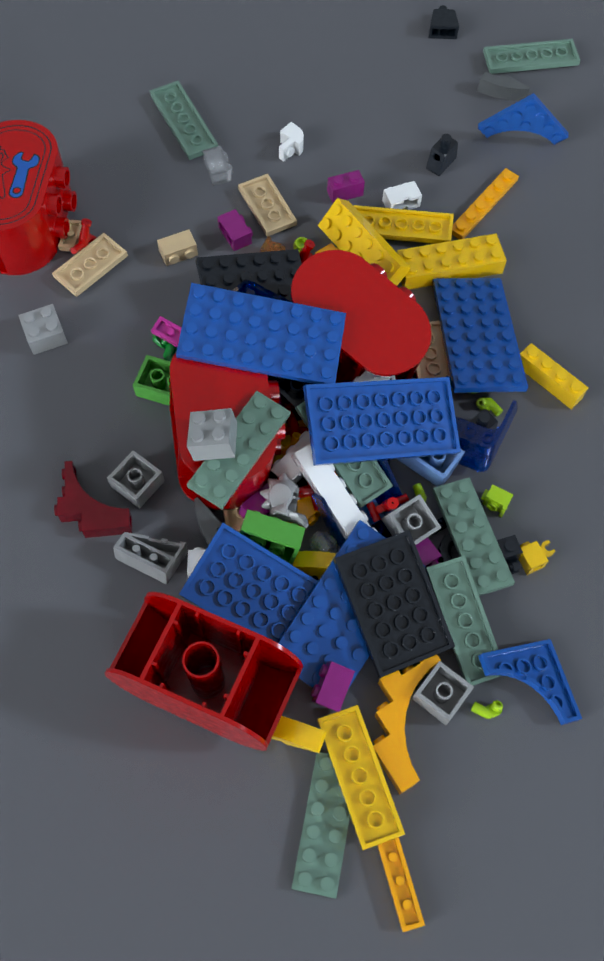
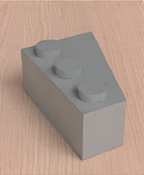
M124 532L113 549L115 559L167 585L187 555V542L180 541V543H176L164 538L158 540L149 538L146 535Z

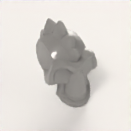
M285 472L278 479L268 478L269 488L260 492L267 499L261 507L270 510V516L307 528L309 526L307 517L297 512V501L300 500V497H298L299 487L289 479Z

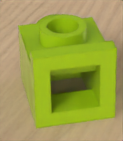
M492 484L490 490L485 489L481 500L484 501L483 505L489 510L499 512L498 516L502 518L513 494Z

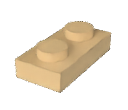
M69 220L70 230L67 234L68 238L60 239L58 244L60 251L70 252V248L78 243L82 227L81 220Z

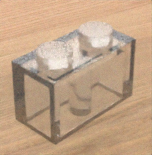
M221 146L202 150L203 161L212 185L231 182L233 168L231 164H228L227 152H223Z

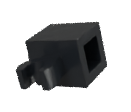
M516 535L497 540L511 574L519 573L522 566L518 559L523 551Z

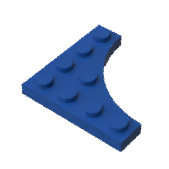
M534 93L478 123V129L487 138L506 131H527L539 134L555 145L569 136L567 130Z
M551 639L482 653L478 656L485 676H508L522 681L536 690L551 706L561 725L582 719Z

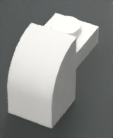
M292 122L280 130V143L282 144L279 146V159L283 162L294 153L300 156L303 152V131Z

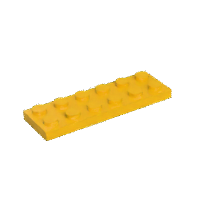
M353 205L384 239L434 244L451 241L454 214Z
M356 705L317 719L320 729L327 732L324 742L362 851L405 835L359 706Z

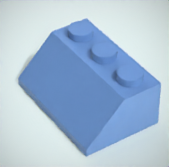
M461 449V452L458 454L400 458L397 460L438 487L444 485L451 476L465 451Z

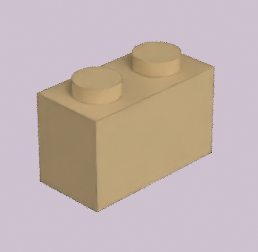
M189 229L157 240L159 252L166 266L191 259L198 255L197 244Z

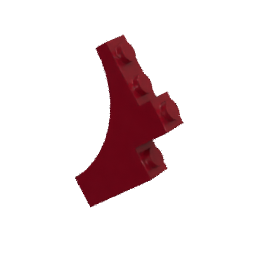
M64 461L65 468L62 469V479L65 480V486H62L63 497H57V504L54 505L55 516H58L61 522L78 521L79 531L83 533L85 538L122 535L124 532L132 533V515L129 508L111 507L90 497L78 482L76 467L73 461Z

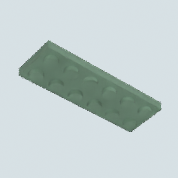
M573 39L489 46L483 49L486 64L491 74L578 66L580 63Z
M179 81L150 90V96L189 160L219 149L216 140Z
M256 391L236 418L235 458L204 460L187 483V488L220 509H223L289 418L291 412Z
M304 401L295 407V410L308 428ZM377 461L333 464L338 476L344 480L349 493L356 498L359 508L365 506L393 486Z
M470 477L434 487L433 494L459 557L465 555L479 596L513 586L515 581Z
M465 555L425 568L455 644L453 650L463 679L473 686L501 676H485L478 658L482 653L498 650Z
M316 753L291 889L336 899L350 814L328 753Z

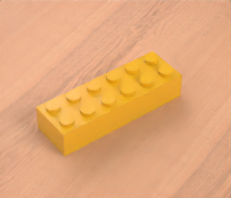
M337 198L318 224L319 228L339 250L359 255L369 264L376 263L385 270L387 278L396 286L411 269L401 256L347 200Z
M497 233L397 250L401 258L411 267L401 281L402 286L409 290L432 286L433 279L479 278L502 274L507 262Z

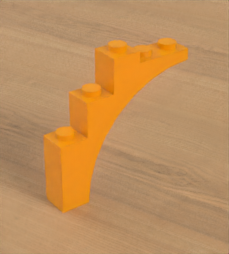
M437 654L419 661L420 664L415 667L412 665L408 666L402 671L403 675L398 670L381 677L378 682L390 703L388 704L386 701L376 708L378 711L375 713V718L387 737L385 738L384 735H381L375 739L373 747L380 765L399 795L420 781L412 766L406 746V712L416 686L441 661Z

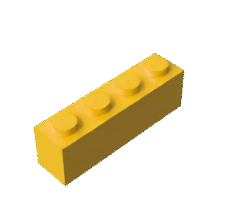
M529 344L520 353L524 372L571 410L583 399L589 387L535 345Z

